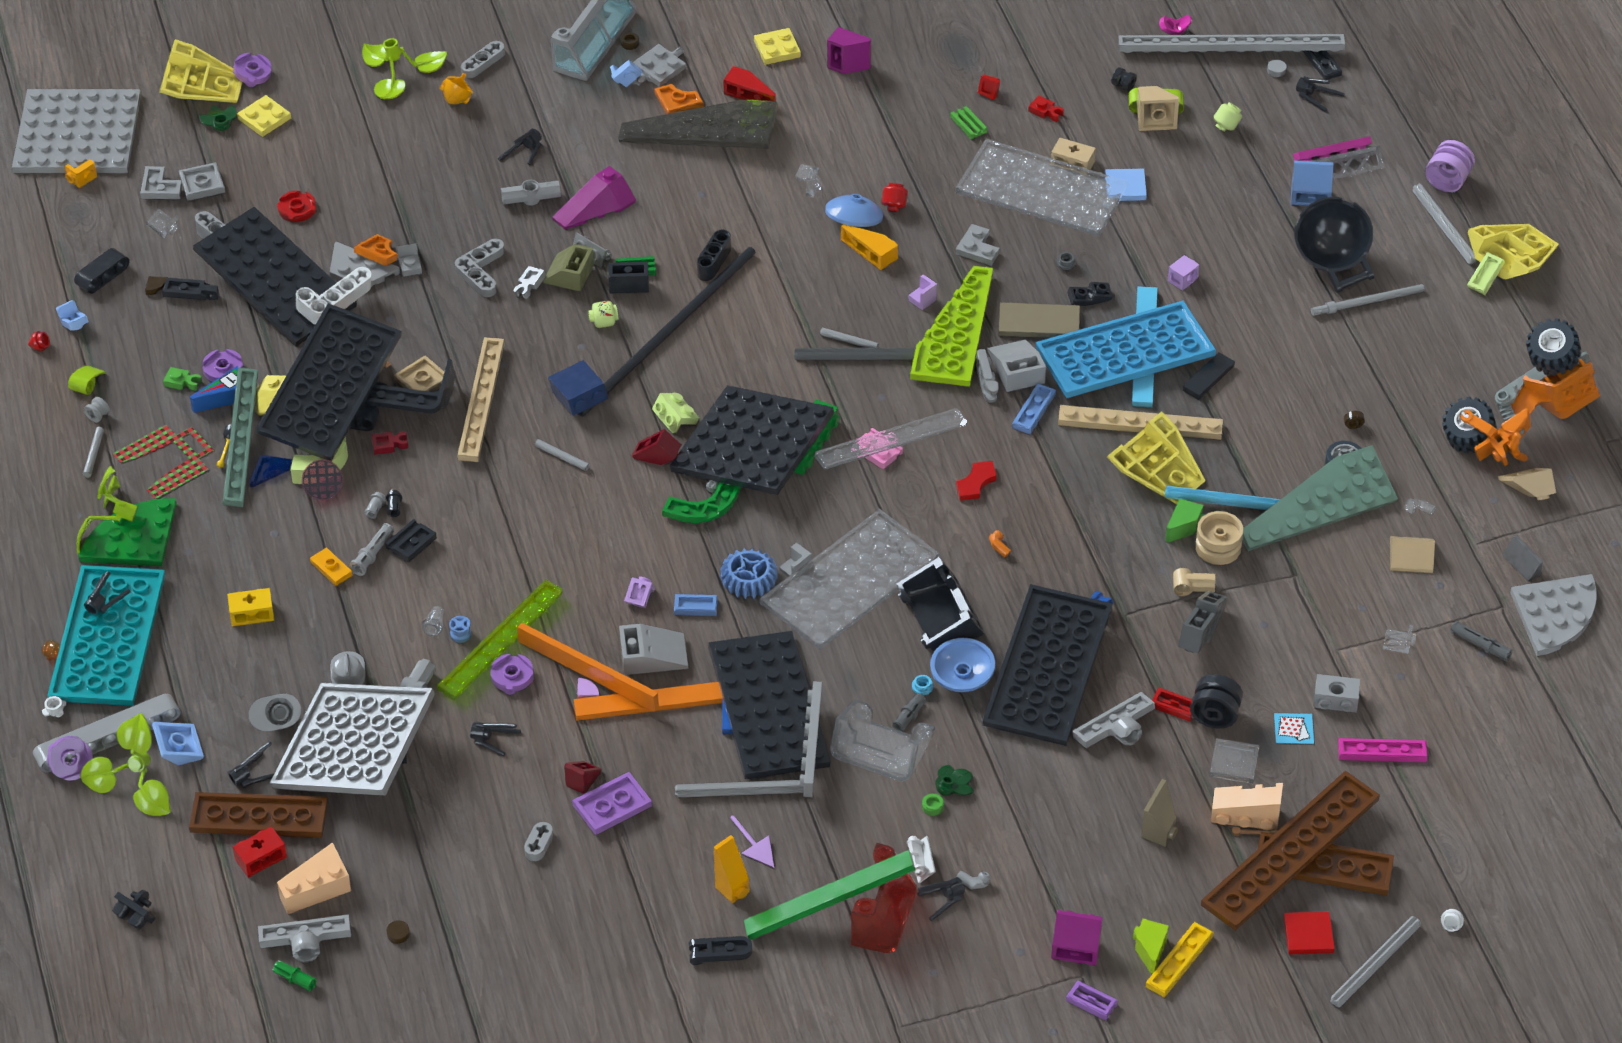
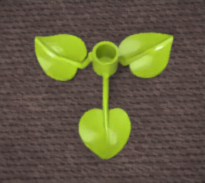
M390 38L385 40L383 45L364 43L362 55L364 62L370 67H378L385 61H390L392 79L379 81L374 87V92L380 99H393L400 96L406 87L403 79L395 80L393 61H397L401 53L414 67H418L420 72L431 73L441 68L448 55L447 51L424 53L417 56L414 62L404 51L403 47L399 48L398 41Z
M109 466L99 486L97 499L100 500L102 494L105 495L103 506L105 509L109 500L116 503L113 510L116 516H89L85 519L77 536L78 555L80 553L81 538L93 520H117L120 522V519L123 518L132 522L138 506L121 501L112 495L120 487L117 476L113 475L108 490L106 488L109 477L115 472L112 466Z
M139 713L123 722L117 730L119 744L124 749H131V754H133L129 758L128 763L112 769L110 759L96 757L85 764L80 777L82 782L93 791L107 793L116 785L117 780L114 773L128 767L133 772L141 771L138 783L140 789L133 795L136 807L141 812L151 816L167 815L171 813L166 787L158 780H148L143 784L145 773L148 771L146 767L151 763V757L147 751L151 747L152 736L143 713Z

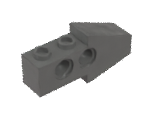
M1206 591L1197 599L1195 609L1183 624L1178 647L1185 649L1187 652L1199 653L1205 643H1210L1225 611L1226 596Z

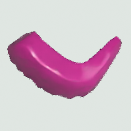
M1185 15L1179 19L1164 16L1160 19L1159 26L1165 33L1180 35L1189 27L1192 18L1190 15Z

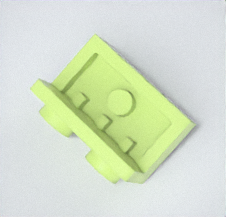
M660 393L652 408L672 433H677L681 424L696 425L699 420L693 408L684 401L679 393Z

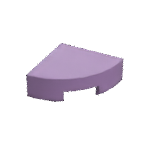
M578 678V699L599 696L598 688L593 682Z

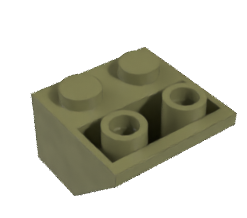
M573 244L557 253L543 282L549 285L581 291L594 266L593 248Z

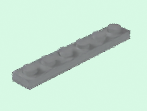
M813 681V690H808L807 703H811V707L806 709V720H810V723H805L804 736L808 737V740L803 742V753L807 754V756L802 757L801 770L805 771V775H800V788H804L803 797H812L822 690V682Z

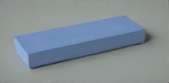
M1037 383L1013 421L1012 428L1031 435L1055 397L1056 390Z

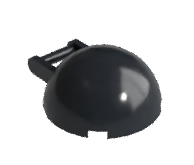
M1327 197L1308 205L1301 212L1294 228V239L1303 259L1311 266L1326 271L1337 293L1342 292L1343 288L1363 280L1374 279V274L1366 259V255L1373 242V225L1366 211L1354 202L1352 204L1343 201L1341 197ZM1361 263L1364 272L1339 282L1335 272L1348 270Z

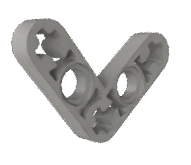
M491 239L457 258L455 261L456 273L483 297H491L497 292L495 280L482 267L504 254L503 241ZM478 255L484 256L482 259H476L475 257ZM473 275L481 276L477 279L471 278V276Z

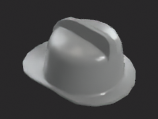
M350 651L341 652L331 660L332 684L362 685L364 683L365 662L360 654Z
M287 693L263 697L251 705L249 720L256 729L261 731L287 728L299 720L301 706L294 696Z

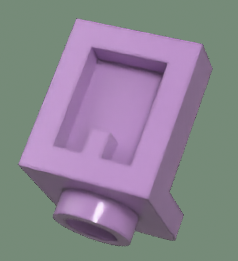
M632 577L624 600L625 603L646 608L651 591L654 592L655 590L651 580L645 577H639V579Z

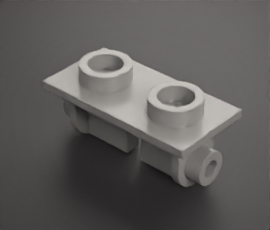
M579 233L575 234L573 244L593 248L595 265L601 268L603 261H608L611 258L612 254L608 249H604L590 241L587 236H582Z

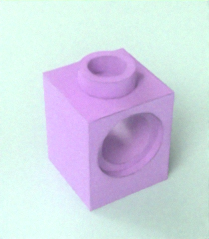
M1185 255L1169 266L1168 282L1183 291L1198 279L1199 264Z

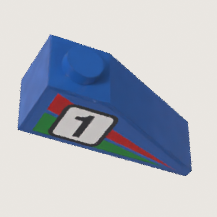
M238 366L190 396L191 407L194 413L234 404Z

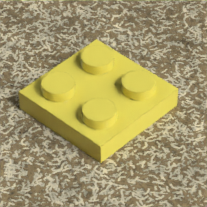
M790 28L754 35V42L765 65L801 57L800 49Z
M265 95L237 113V117L242 123L264 137L290 120L291 113Z

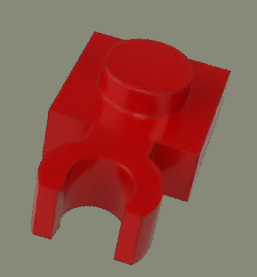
M1039 95L1028 107V112L1044 119L1046 116H1049L1055 122L1059 121V115L1064 116V109L1062 107H1055V102Z

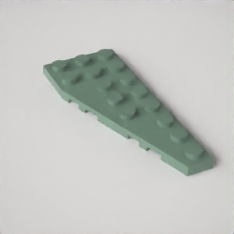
M1373 445L1335 457L1244 527L1242 540L1247 550L1251 551L1395 503L1398 497Z

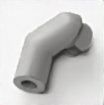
M960 871L956 876L969 889L985 888L990 883V875L984 871L980 872L978 877H971L963 871Z

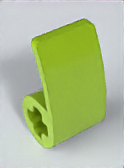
M92 366L81 367L70 376L68 388L85 395H90L95 387V377L106 374V371Z

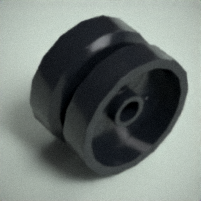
M1218 674L1201 677L1197 682L1195 694L1190 705V712L1193 718L1199 723L1215 729L1232 726L1236 722L1243 698L1241 686L1234 680Z

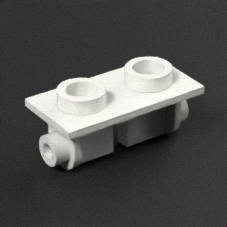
M910 836L907 846L912 854L916 869L913 873L917 876L918 883H921L936 872L929 838L926 836L920 840L916 836Z

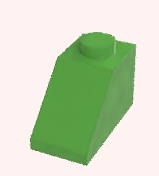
M1179 499L1167 525L1165 541L1172 542L1196 534L1198 522L1205 515L1203 514L1204 505Z

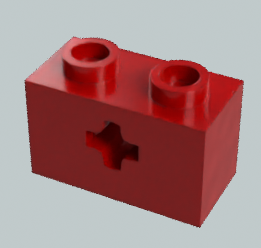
M272 826L233 846L235 861L248 878L287 858L285 843Z

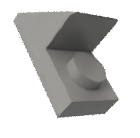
M417 243L395 247L402 276L421 274L422 268L418 257Z

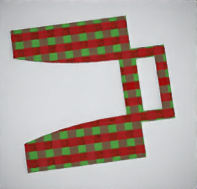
M164 425L116 451L113 455L120 463L149 454L174 442L189 460L169 471L147 489L150 495L157 499L208 471L209 469L199 458L214 451V449L193 427L176 435L167 425ZM190 433L206 450L197 454L182 437Z

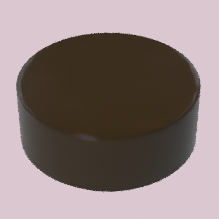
M625 33L621 36V46L626 50L636 49L639 46V36L635 33Z
M1361 411L1348 412L1343 418L1345 426L1350 429L1359 428L1365 423L1364 414Z
M393 921L387 926V937L393 943H403L410 936L409 926L404 921Z

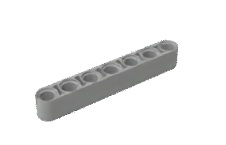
M162 694L44 742L34 748L33 756L43 772H51L47 762L48 748L62 737L77 736L88 744L93 755L119 744L117 739L119 726L137 714L143 713L151 731L153 730V722L171 723L179 718L181 711L170 694ZM67 754L64 761L67 760L69 763H72V758L75 757V754Z

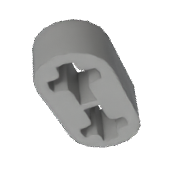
M539 822L533 827L524 845L525 857L528 860L539 861L544 857L553 839V829L549 823ZM536 845H538V850L531 852V850H534Z

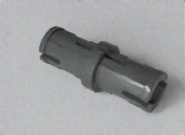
M916 693L908 705L903 706L901 714L892 723L896 731L903 732L911 720L916 719L918 711L927 701L922 694Z

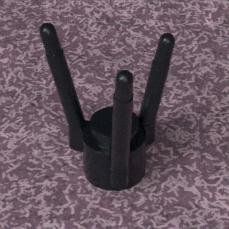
M1304 76V78L1301 77L1298 80L1296 91L1300 92V97L1307 99L1325 112L1327 108L1308 96V94H1313L1315 89L1335 95H1345L1343 92L1315 84H1330L1329 80L1313 79Z
M531 128L527 133L514 140L513 143L515 145L499 156L498 160H502L523 144L527 148L534 147L527 162L530 165L537 150L542 146L540 143L542 139L540 132Z
M109 571L102 575L91 596L84 603L85 609L93 615H97L99 612L104 614L108 608L131 592L128 589L105 604L106 599L100 594V591L110 575Z
M474 722L471 727L470 737L471 739H476V745L484 746L495 753L505 756L506 753L490 745L485 740L491 738L492 732L520 734L521 730L513 729L517 728L516 724Z
M269 741L241 764L228 771V775L236 787L241 784L245 788L250 784L271 779L274 774H269L248 780L251 774L247 768L263 755V752L272 745V742Z
M959 877L918 888L919 892L917 894L919 896L942 890L946 898H952L929 917L930 921H933L954 903L962 900L960 895L965 893V887Z

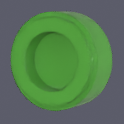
M938 794L926 795L922 800L923 812L930 816L942 813L944 810L943 798Z

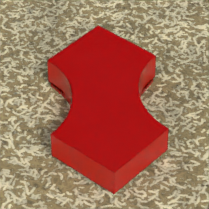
M993 461L972 463L971 473L966 478L956 481L960 501L980 498L982 488L996 481L997 475Z

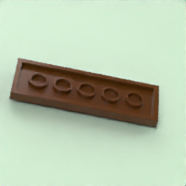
M195 792L189 830L190 833L256 835L258 832L272 826L279 836L322 838L328 798L317 796Z
M1261 832L1258 849L1274 834ZM1330 844L1293 879L1388 896L1394 855Z

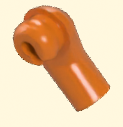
M995 530L989 536L990 543L995 551L1006 558L1011 553V550L1001 542L1004 535L999 530Z

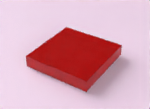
M1329 912L1284 913L1288 954L1334 953Z

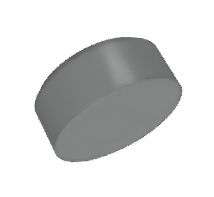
M1272 60L1268 63L1267 72L1273 77H1282L1286 73L1287 66L1281 60Z

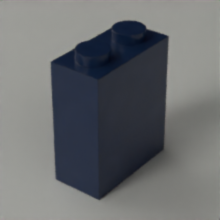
M584 360L548 377L552 393L572 416L609 399L604 382Z

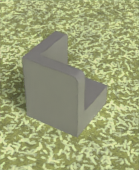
M795 543L791 546V558L780 566V571L795 581L812 567V553L798 543Z

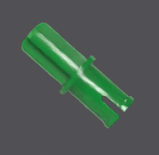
M278 961L274 964L273 972L289 980L290 984L295 983L309 992L316 986L317 979L302 972L301 968H294L283 961Z

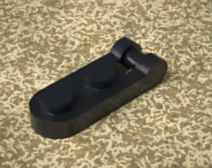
M745 936L692 939L689 941V950L691 951L689 960L692 965H700L703 962L744 960L751 956L753 944Z

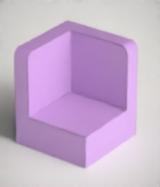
M922 275L920 276V287L909 294V301L921 310H924L937 300V283Z

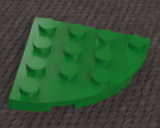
M176 498L154 499L133 504L138 507L132 522L123 518L120 519V522L117 520L102 521L85 540L78 556L79 562L163 566L177 506Z

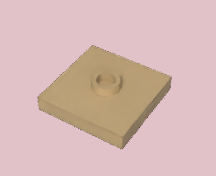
M425 355L394 374V380L406 389L434 392L441 387L444 371Z

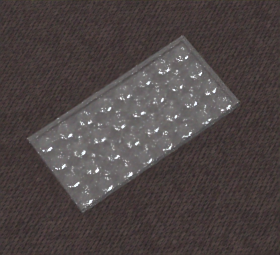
M985 139L957 184L956 193L1100 236L1128 188L1129 181Z
M879 509L762 596L760 604L820 650L898 591V582L937 559L939 553Z

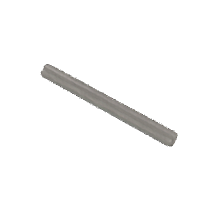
M1420 183L1414 185L1413 193L1467 263L1470 265L1476 263L1477 260L1472 248L1427 190Z
M800 780L677 784L675 786L676 797L804 793V788H800Z
M1415 916L1410 917L1331 996L1330 1002L1336 1007H1341L1420 927L1421 921Z

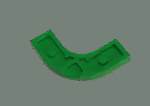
M720 482L715 493L710 498L699 502L686 501L669 496L662 510V516L692 524L717 519L731 509L742 487Z

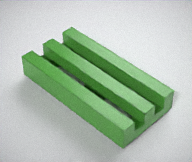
M967 106L963 107V110L958 109L957 113L954 111L950 113V118L970 139L987 133V127Z

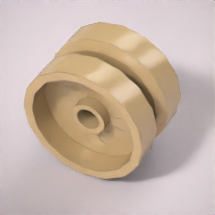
M1215 511L1204 515L1198 522L1196 551L1198 556L1204 561L1215 565L1229 564L1236 560L1241 553L1243 525L1235 515L1222 511Z

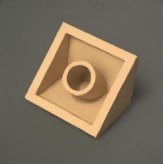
M1390 536V571L1433 573L1435 540Z

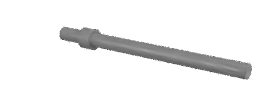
M1420 284L1336 303L1334 301L1327 302L1325 305L1311 308V314L1313 316L1323 313L1332 314L1336 313L1337 310L1424 292V285Z

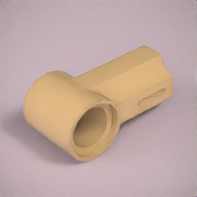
M1187 568L1176 569L1173 572L1174 593L1178 596H1187L1192 592H1215V574L1192 573Z

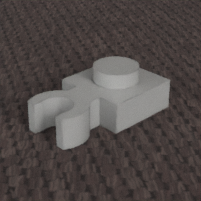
M528 266L518 280L520 285L514 289L516 297H519L522 293L524 299L529 298L531 289L537 290L547 276L545 271Z

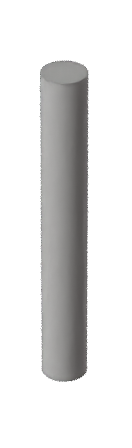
M823 327L820 331L822 336L865 348L879 347V343Z
M97 427L83 472L85 477H91L104 432L102 427Z
M540 439L535 443V447L584 471H587L590 467L589 463Z

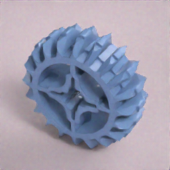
M753 547L750 551H746L744 548L742 552L736 550L734 555L729 554L728 559H724L721 567V581L725 589H728L730 594L735 593L737 598L741 595L745 599L747 596H752L753 599L756 595L762 597L764 592L769 593L770 588H774L777 579V566L773 558H769L768 553L763 554L761 549L757 552L754 551Z

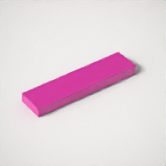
M1338 738L1339 760L1427 762L1428 758L1426 740Z

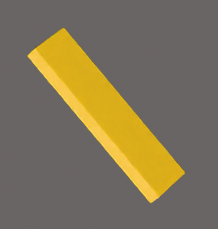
M1194 922L1147 980L1145 987L1165 998L1213 938L1214 932Z

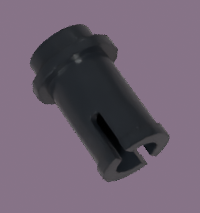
M391 490L386 495V500L388 501L387 515L398 517L400 515L402 495L398 490Z

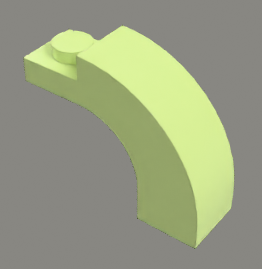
M346 437L331 462L339 470L343 468L348 458ZM294 455L291 466L293 484H303L304 472L313 462L320 461L318 466H323V461L327 460L314 455ZM333 467L328 468V473H334ZM319 468V474H325V468ZM310 469V475L316 474V469ZM311 477V484L317 483L316 477ZM319 477L320 482L326 480L325 477ZM304 478L305 484H308V478Z

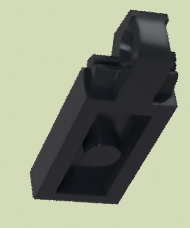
M167 278L162 290L163 297L196 300H218L220 294L218 286L207 284L205 280Z

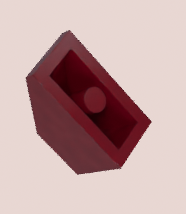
M663 429L639 441L632 457L637 460L664 465L672 462L679 455L678 451L682 444L668 431Z

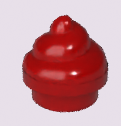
M34 332L28 345L35 350L43 351L50 345L49 336L46 332Z

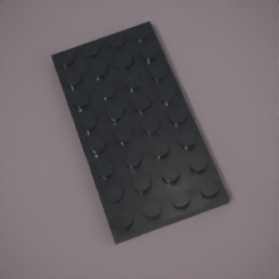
M256 207L249 209L193 245V250L295 347L307 340L315 324L310 322L296 309V293L300 288L306 287L312 289L320 296L335 285L336 282ZM357 301L353 302L345 310L351 311L357 307Z
M327 303L257 426L256 432L332 462L402 336V332Z
M1030 584L982 721L983 726L1067 746L1113 603Z
M786 631L709 642L710 656L724 700L744 779L802 771V757L807 756V754L803 753V742L808 740V737L804 736L805 723H810V720H806V709L811 707V703H807L809 686L793 632ZM820 724L818 727L815 769L828 768L831 764Z

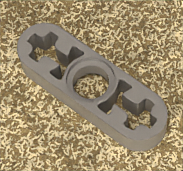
M492 41L461 64L462 73L466 74L465 78L476 77L505 55L504 44L500 41ZM481 58L487 59L486 61H479Z

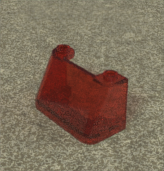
M876 843L873 851L875 864L897 855L892 847ZM910 873L880 885L875 899L861 898L855 902L851 912L852 946L881 953H892L897 949L917 891L916 882Z

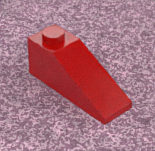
M733 66L723 79L724 94L745 101H770V109H776V93L752 72Z

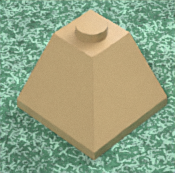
M1158 86L1138 87L1137 110L1139 131L1177 129L1179 97Z
M1532 468L1498 476L1499 481L1529 497H1537V500L1548 499L1550 494L1556 493L1552 469Z

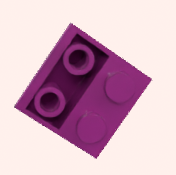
M838 27L827 40V68L842 74L870 69L871 38Z
M1057 910L1051 959L1096 966L1101 944L1103 917L1093 914L1075 913L1068 910Z

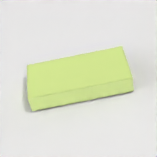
M1487 252L1468 282V288L1486 295L1504 266V259Z

